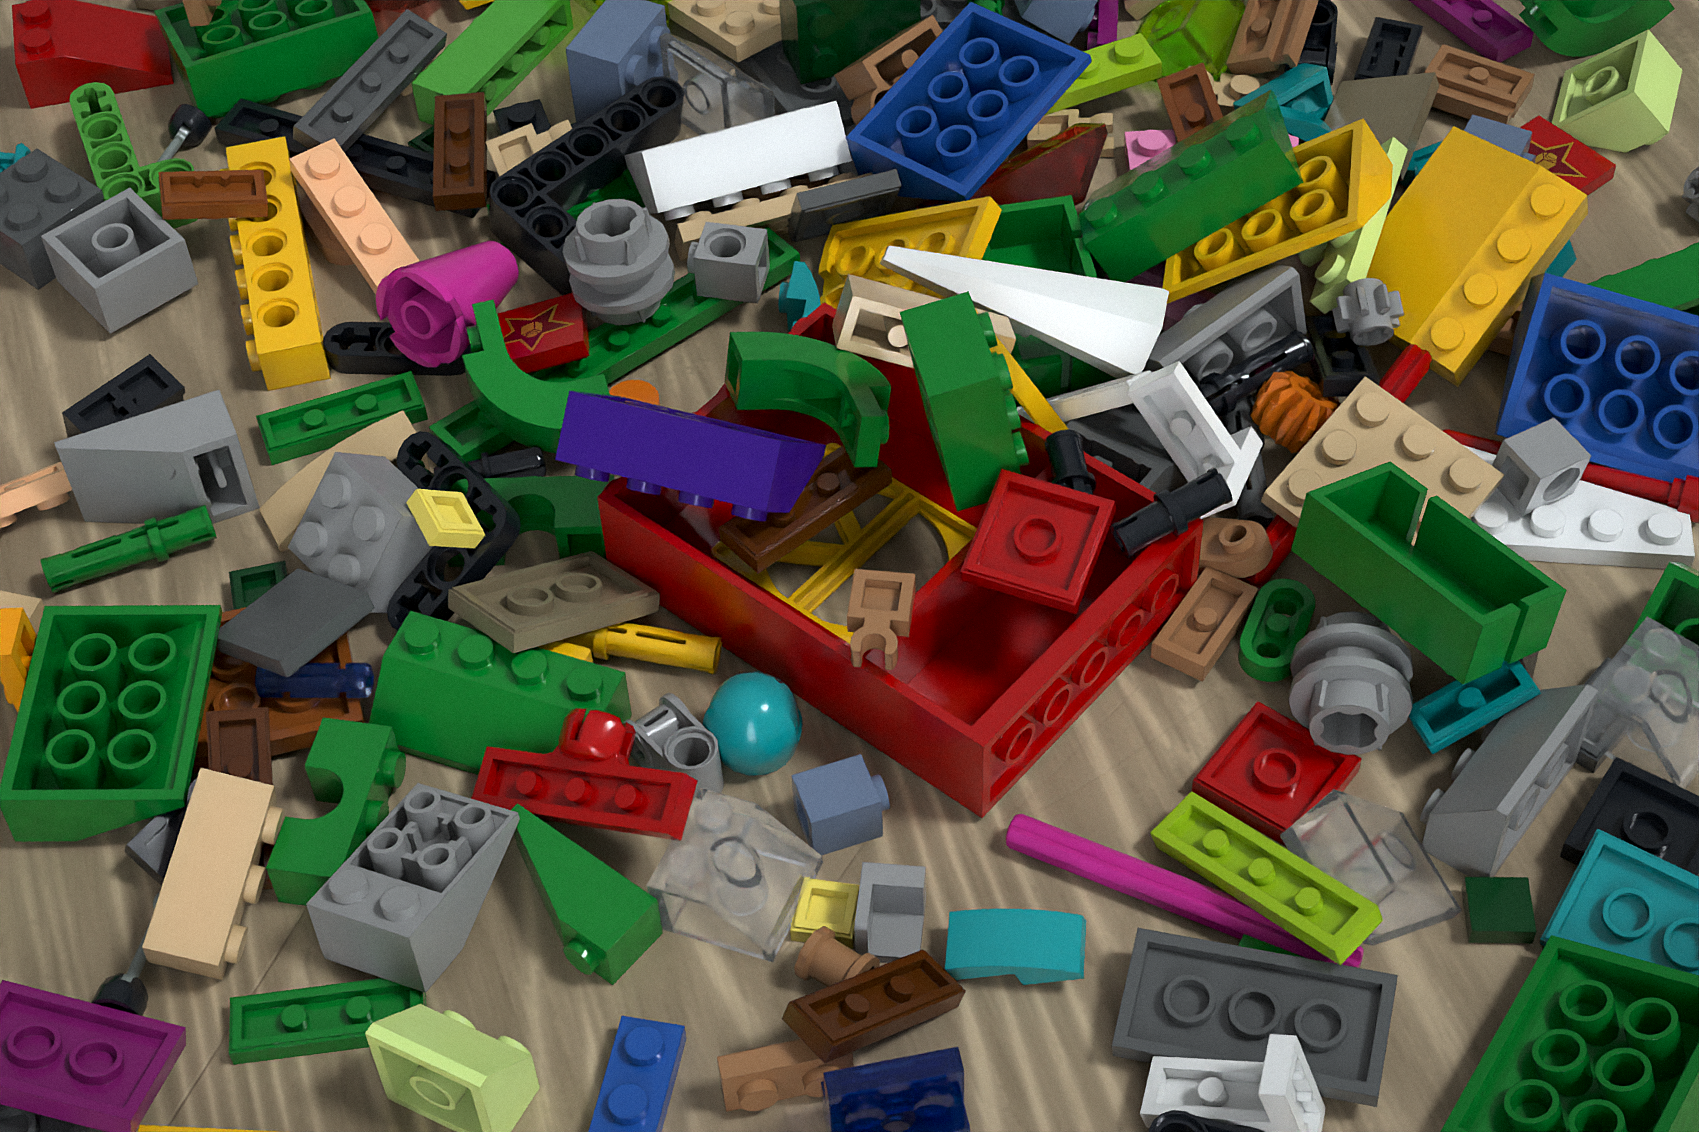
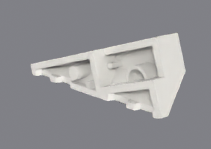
M888 246L879 263L946 298L969 291L975 308L1007 316L1014 333L1024 338L1033 335L1117 379L1143 371L1163 328L1169 291L1158 287L896 246Z

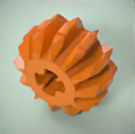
M1293 371L1273 372L1269 380L1263 383L1256 394L1257 399L1254 402L1250 416L1253 422L1259 426L1262 434L1270 436L1275 440V444H1281L1291 453L1300 452L1341 403L1338 397H1322L1318 384L1311 381L1308 376L1300 377Z

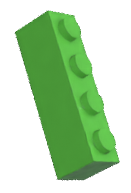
M495 0L412 82L419 120L434 125L435 96L484 92L488 116L574 28L570 0Z

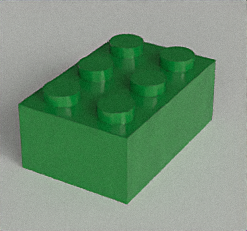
M969 291L900 312L929 429L957 511L987 503L1001 469L1021 474L1020 468L1030 465L1020 431L1015 433L1011 431L1020 428L1021 421L1012 393L1006 394L1005 390L1013 388L1003 353L997 354L996 351H990L989 348L997 346L990 316L987 311L980 314L976 313Z

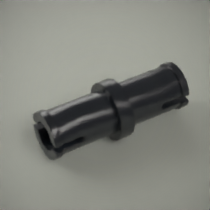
M1212 467L1207 473L1172 492L1163 489L1154 494V502L1118 522L1111 523L1109 528L1121 552H1124L1126 558L1134 556V553L1170 533H1173L1175 536L1188 531V523L1223 504L1230 503L1233 500L1232 494L1221 473L1218 474L1217 469Z

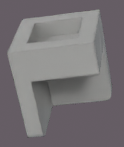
M872 862L862 863L854 926L855 950L858 954L871 953L880 959L881 963H889L921 950L926 908V867Z

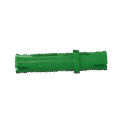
M201 505L185 513L159 521L156 520V517L144 520L145 525L134 528L131 531L113 535L62 554L59 553L42 558L41 565L52 593L157 558L158 562L170 559V553L217 539L206 505Z

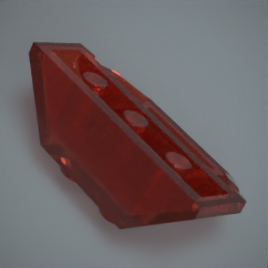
M1076 123L1047 140L1002 162L969 200L991 196L998 205L1071 195L1075 206L1085 201L1108 135L1105 123ZM931 199L919 204L916 208L923 209L956 202Z

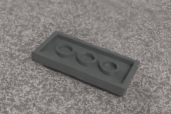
M1137 928L1112 1042V1053L1116 1057L1147 1063L1152 1062L1153 1056L1264 1062L1270 1034L1296 1035L1321 1097L1377 1107L1398 975Z

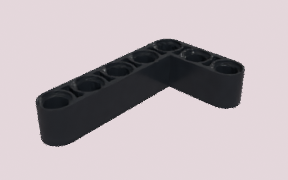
M663 76L653 77L644 81L498 177L491 184L489 192L490 230L495 237L561 295L572 293L569 283L571 273L568 271L562 251L565 239L574 230L577 222L566 211L621 176L628 169L624 155L666 145L680 134L684 103V91L677 81Z

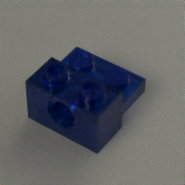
M958 1047L823 1072L824 1081L821 1082V1091L827 1132H891L883 1127L888 1123L899 1121L911 1126L902 1132H970V1125L964 1105V1067Z

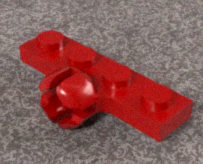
M572 709L565 716L558 739L559 744L550 753L541 754L486 747L471 799L511 810L518 803L541 820L677 841L682 840L698 780L686 773L629 766L636 732L634 726L627 722L622 724L621 719L613 714L600 710H590L583 722L586 709Z

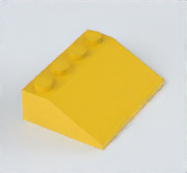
M1364 118L1293 147L1303 183L1167 258L1162 289L1169 291L1167 304L1362 228L1391 198L1393 171L1392 162Z
M1453 126L1386 216L1366 278L1381 280L1383 284H1386L1388 292L1399 291L1404 315L1398 318L1400 326L1393 328L1394 334L1388 341L1401 350L1412 344L1417 345L1421 350H1427L1432 356L1430 369L1456 387H1459L1525 299L1531 277L1546 271L1588 215L1587 194L1544 167Z

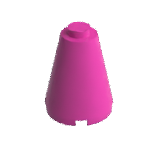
M486 241L393 270L380 281L377 287L376 307L380 320L388 317L395 331L389 336L394 345L409 359L425 367H437L441 363L449 364L458 359L469 345L466 327L476 325L472 304L494 299L496 309L518 281L519 270L516 259L511 251L500 243Z

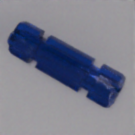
M306 663L293 675L286 678L257 666L255 687L258 696L262 698H283L284 692H290V698H339L340 692H346V698H368L372 695L374 688V673L372 666L368 663H346V669H339V663Z

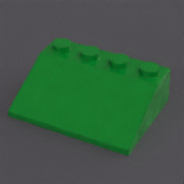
M222 0L221 5L217 6L209 25L190 27L183 2L154 11L192 104L207 117L211 118L225 117L240 99L266 104L276 101L282 94L301 88L307 90L319 88L327 80L342 76L379 38L372 11L364 0Z
M1272 89L1091 194L1078 214L1084 245L1111 280L1126 282L1303 183L1278 100Z
M221 605L44 606L0 784V809L15 842L79 841L186 806L223 614Z
M1551 935L1440 1132H1699V975Z

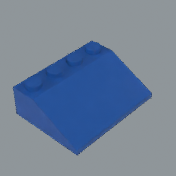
M970 2L846 136L858 176L871 172L873 175L896 169L901 183V188L897 195L899 197L954 202L969 200L1092 62L1090 54Z
M1548 273L1531 277L1515 329L1494 435L1509 438L1555 418L1591 455L1589 462L1672 483L1674 477L1686 480L1687 474L1699 477V316Z

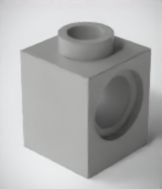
M706 222L699 242L691 243L687 259L688 272L695 274L697 296L758 304L770 269L767 229Z
M1552 418L1503 440L1492 464L1494 468L1504 474L1497 489L1524 516L1533 512L1539 506L1548 505L1574 493L1591 455L1555 418Z

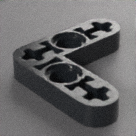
M344 322L330 328L323 338V345L329 365L333 370L345 374L399 375L412 371L413 375H461L465 373L462 355L471 353L469 344L462 355L449 364L441 363L437 367L422 366L404 354H391L388 352L394 346L389 336L395 332L390 322Z
M422 431L410 435L402 443L397 455L398 469L419 489L449 491L458 480L467 479L468 490L465 498L473 513L476 515L482 509L492 515L496 527L489 533V527L480 518L476 517L485 533V536L476 548L433 546L395 591L389 601L387 609L388 621L397 631L408 613L418 603V608L422 614L448 621L454 614L448 608V590L452 589V587L484 579L514 544L521 527L520 516L517 511L449 444L429 432ZM426 453L437 466L441 467L435 474L424 468L425 465L421 459ZM462 554L464 557V567L461 574L455 580L446 582L444 578L446 564L452 557ZM431 585L442 591L438 597L436 596L437 593L429 589Z

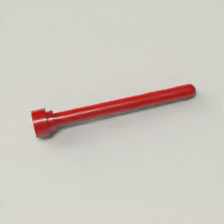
M1450 429L1442 430L1462 445L1497 455L1502 444L1500 441ZM1588 463L1580 479L1635 497L1667 504L1669 507L1678 509L1677 511L1690 514L1691 522L1699 524V477L1687 474L1686 480L1674 477L1672 483Z

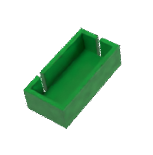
M1071 195L998 205L1002 211L982 260L1097 278L1090 252L1084 245L1080 221ZM1014 333L1016 342L1011 355L1045 399L1117 379L1033 335L1024 338ZM1013 396L1016 407L1021 406L1019 402L1016 400V398Z
M1391 461L1307 492L1291 550L1310 564L1315 571L1329 579L1352 597L1357 604L1370 611L1393 629L1403 640L1412 644L1440 666L1445 673L1454 677L1461 684L1464 685L1500 669L1503 661L1511 664L1547 647L1567 590L1437 495L1428 499L1413 546L1411 543L1428 488Z

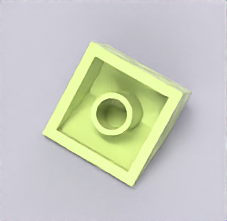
M1648 29L1566 70L1552 124L1583 144L1602 149L1627 153L1644 144H1654L1669 133L1682 69Z
M418 1004L373 1022L365 1032L387 1099L456 1132H511L540 1088L532 1055L526 1047L507 1036H500L498 1039L486 1035L476 1030L468 1019L454 1011L446 1010L441 1014L422 1004Z

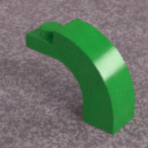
M1519 0L1526 8L1519 16L1541 42L1556 53L1572 57L1592 56L1602 53L1648 29L1650 30L1675 9L1669 0Z
M494 299L472 304L476 325L466 327L471 353L462 355L467 383L477 406L497 429L511 439L528 447H539L541 451L556 453L569 391L610 395L605 375L600 374L568 382H548L526 374L518 368L507 352Z
M730 332L724 382L737 410L778 409L799 412L815 417L836 431L854 467H877L880 444H886L889 437V417L887 412L891 393V384L877 368L852 352L838 349L835 345L808 337L776 332Z

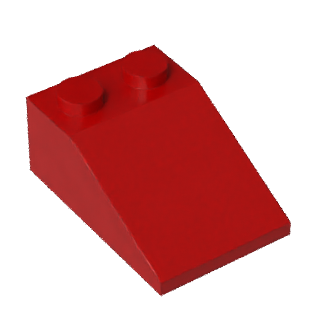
M29 0L25 3L12 5L15 65L31 109L70 102L72 92L79 86L87 83H104L111 87L114 94L174 84L171 53L156 16L77 0Z

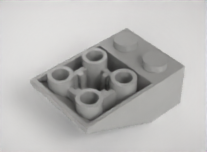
M220 390L54 442L85 522L144 524V520L156 517V520L159 521L185 513L205 504L214 524L260 508L237 433Z
M417 783L306 903L324 959L426 993L462 951L519 823L518 812Z

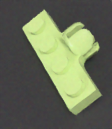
M1395 137L1381 144V147L1393 164L1391 198L1362 228L1297 253L1301 263L1308 267L1324 258L1315 271L1317 281L1309 301L1324 314L1338 306L1336 298L1343 296V289L1348 284L1364 279L1367 276L1408 151Z

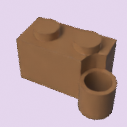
M933 15L902 30L834 75L848 100H855L851 108V114L856 126L943 32Z

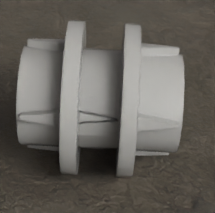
M608 199L597 203L593 202V205L584 209L578 216L576 227L565 239L562 253L568 271L571 273L569 283L575 301L589 310L592 317L597 315L606 323L631 325L641 321L646 322V319L657 311L660 307L661 299L673 286L675 269L668 253L670 245L668 234L663 223L649 215L647 207L642 208L635 202L624 199Z
M1355 611L1339 612L1326 618L1322 616L1316 629L1309 632L1296 644L1291 657L1290 668L1293 681L1289 689L1288 700L1292 715L1302 726L1309 729L1314 745H1319L1331 752L1346 755L1364 754L1376 749L1382 750V745L1386 742L1389 734H1392L1406 723L1412 710L1413 698L1409 683L1413 676V662L1407 646L1397 636L1391 634L1389 627L1380 619L1370 614Z

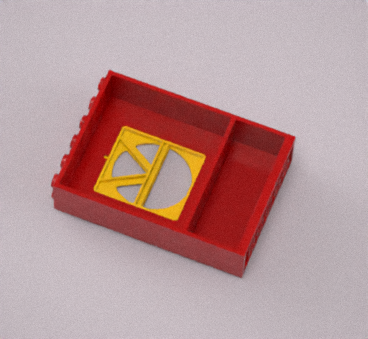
M823 302L807 317L799 319L787 334L808 337L836 346L832 323L837 309ZM857 353L853 354L872 364L891 384L887 412L889 417V437L886 444H880L878 458L892 469V484L877 494L894 500L863 529H861L853 511H850L834 522L844 545L806 541L779 559L777 562L821 567L789 598L777 590L769 577L767 569L757 574L720 541L719 527L735 517V515L731 514L733 504L714 500L713 508L686 504L678 501L679 490L663 486L660 495L634 491L626 488L628 478L623 476L611 480L605 486L602 493L597 496L606 556L609 562L660 593L659 605L706 636L721 637L724 648L760 672L779 678L790 688L792 693L980 818H983L1159 634L1197 581L1204 523L1202 519L1198 518L1188 523V531L1179 536L1170 533L1134 553V556L1126 558L1124 552H1121L1109 528L1077 614L962 581L960 571L988 502L957 511L929 429L914 368ZM726 384L698 411L692 412L693 414L826 445L824 457L843 445L833 428L825 422L803 413L778 409L737 410ZM1019 415L1021 427L1011 431L1012 433L1020 431L1030 464L1021 467L1020 472L1025 476L1051 482L1053 476L1044 443L1047 442L1046 438L1052 433ZM1084 452L1087 470L1096 479V489L1093 491V495L1115 501L1116 512L1111 523L1118 522L1154 502L1153 496L1156 494L1155 492ZM917 513H920L933 525L941 536L948 554V562L915 593L909 637L896 636L898 641V661L893 670L885 669V653L879 649L867 650L862 656L861 667H853L850 640L854 632H848L847 626L823 621L813 615L812 612L853 575L855 569H859Z

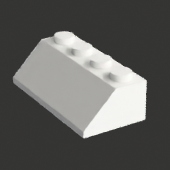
M837 101L798 109L624 155L627 167L648 209V213L663 212L666 221L694 214L693 204L712 199L714 208L742 201L744 199L741 191L760 186L762 195L790 188L792 186L789 178L808 173L810 182L839 174L837 165L852 161Z

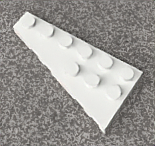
M1465 446L1490 465L1493 464L1496 458L1495 454ZM1582 480L1579 481L1574 493L1548 505L1539 506L1533 512L1524 516L1496 488L1470 519L1527 561L1666 569L1669 562H1681L1692 567L1695 558L1690 514Z

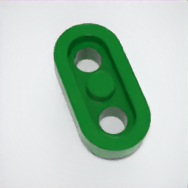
M1275 579L1266 583L1259 590L1241 635L1238 652L1239 664L1250 677L1264 682H1276L1292 674L1290 665L1296 644L1309 633L1316 606L1314 594L1306 585L1292 579Z

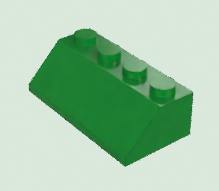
M410 611L383 655L369 723L392 726L400 752L478 775L487 746L541 754L553 752L559 744L558 739L565 716L572 709H586L583 722L590 710H600L619 717L622 723L627 719L630 720L632 712L626 674L623 671L539 647L512 653L482 631Z

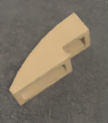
M403 410L369 425L327 450L283 484L259 508L261 517L280 552L289 549L288 546L335 452L384 456L398 468L397 455L399 448L404 440L410 435L417 433ZM425 454L421 460L424 462V468L430 471L427 455Z

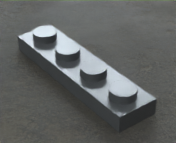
M406 9L294 125L293 139L311 149L334 138L345 153L445 47L447 33Z

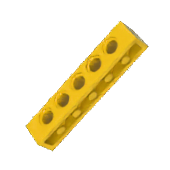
M284 136L225 147L229 168L220 169V171L263 170L268 200V217L228 218L231 232L238 231L239 233L230 235L236 266L244 265V268L235 270L241 300L249 299L248 304L240 305L246 335H254L255 337L253 340L246 341L252 372L262 370L268 391L331 379L323 345L324 337L300 210L296 178L290 170L289 158L291 157L286 138Z

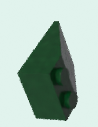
M779 0L782 49L800 84L833 77L891 37L921 21V0Z

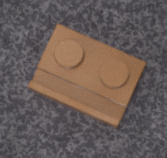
M1248 0L1226 63L1232 74L1251 75L1278 70L1279 64L1287 63L1290 68L1297 67L1319 0Z
M1442 44L1424 73L1435 72L1439 83V88L1431 107L1470 119L1473 114L1504 124H1509V120L1514 118L1532 89L1535 76L1533 73Z

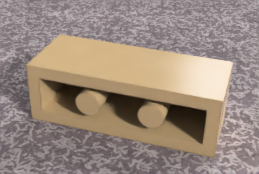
M848 274L832 323L836 348L914 368L900 312L941 299ZM976 308V310H977L979 313L986 312L985 310H981V309H977V308ZM988 312L995 334L1007 350L1012 353L1016 337L1009 318Z
M200 768L142 946L149 963L223 980L228 962L233 964L239 963L248 934V927L240 925L247 902L257 904L266 876V867L259 866L258 864L265 843L275 845L284 818V808L276 807L277 799L273 785Z

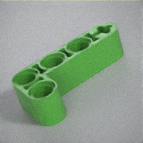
M98 82L79 86L70 95V105L97 187L103 192V200L106 201L131 188L162 217L158 172L195 171L193 165L184 159L173 158L139 167L111 87ZM198 219L165 221L174 229L191 224Z

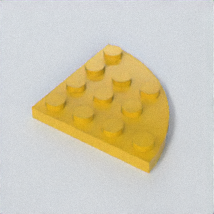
M991 196L832 225L824 245L818 274L824 279L823 295L820 297L821 304L825 302L837 309L848 274L940 299L946 298L879 264L887 247L896 246L982 260L1002 209Z

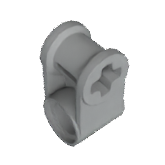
M668 692L659 699L658 707L635 722L627 719L622 723L627 722L634 726L636 735L631 756L641 767L686 773L698 780L691 806L706 805L714 801L721 794L724 787V778L718 741L714 734L708 731L673 693Z

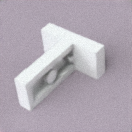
M1180 361L1133 381L1127 392L1128 396L1187 481L1190 482L1214 467L1217 469L1218 474L1221 473L1231 491L1233 500L1230 503L1223 504L1199 518H1205L1236 505L1263 445V442L1252 426L1230 435Z
M1270 1034L1264 1062L1153 1056L1140 1115L1147 1128H1150L1153 1120L1160 1114L1171 1110H1179L1231 1125L1254 1127L1264 1132H1322L1326 1107L1297 1036Z

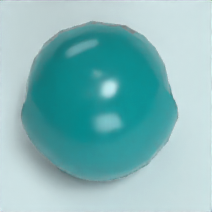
M755 671L737 673L726 679L717 688L709 708L704 714L703 726L716 737L720 759L725 766L735 772L755 776L776 772L788 763L796 752L802 732L803 720L790 688L777 677Z

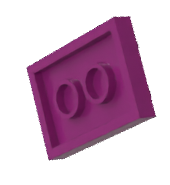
M2 980L0 983V1104L104 1132H136L186 1046V1027Z

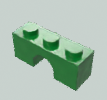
M610 475L609 482L596 481L579 476L484 478L517 511L521 522L519 535L535 530L545 531L554 535L560 559L593 551L607 560L597 496L602 493L605 486L611 480L615 479L614 475ZM467 479L458 480L449 491L462 492L465 496L468 490ZM482 509L475 515L489 527V533L494 530L496 524L492 519V515ZM506 553L495 566L505 565ZM462 554L452 557L448 561V566L464 567V557Z
M322 718L305 763V769L315 800L338 805L330 813L319 818L301 819L285 816L266 866L278 902L306 906V903L389 815L388 800L393 787L399 788L401 786L406 771V756L404 752H400L392 726Z

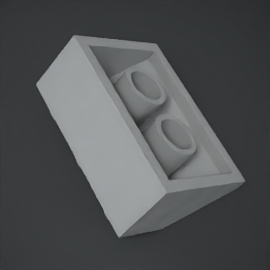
M1268 264L1233 278L1223 291L1206 303L1193 306L1185 313L1182 320L1162 334H1159L1142 372L1148 370L1154 372L1180 361L1198 387L1200 386L1201 379L1213 372L1223 373L1249 356L1283 339L1294 330L1306 334L1299 273L1292 266ZM1225 387L1206 398L1207 402L1212 401L1229 387Z
M1588 684L1540 690V695L1486 724L1481 735V740L1484 742L1477 751L1467 748L1461 755L1451 775V780L1454 782L1446 793L1437 789L1427 801L1420 816V821L1427 825L1421 850L1469 877H1494L1576 763L1598 694L1597 689Z

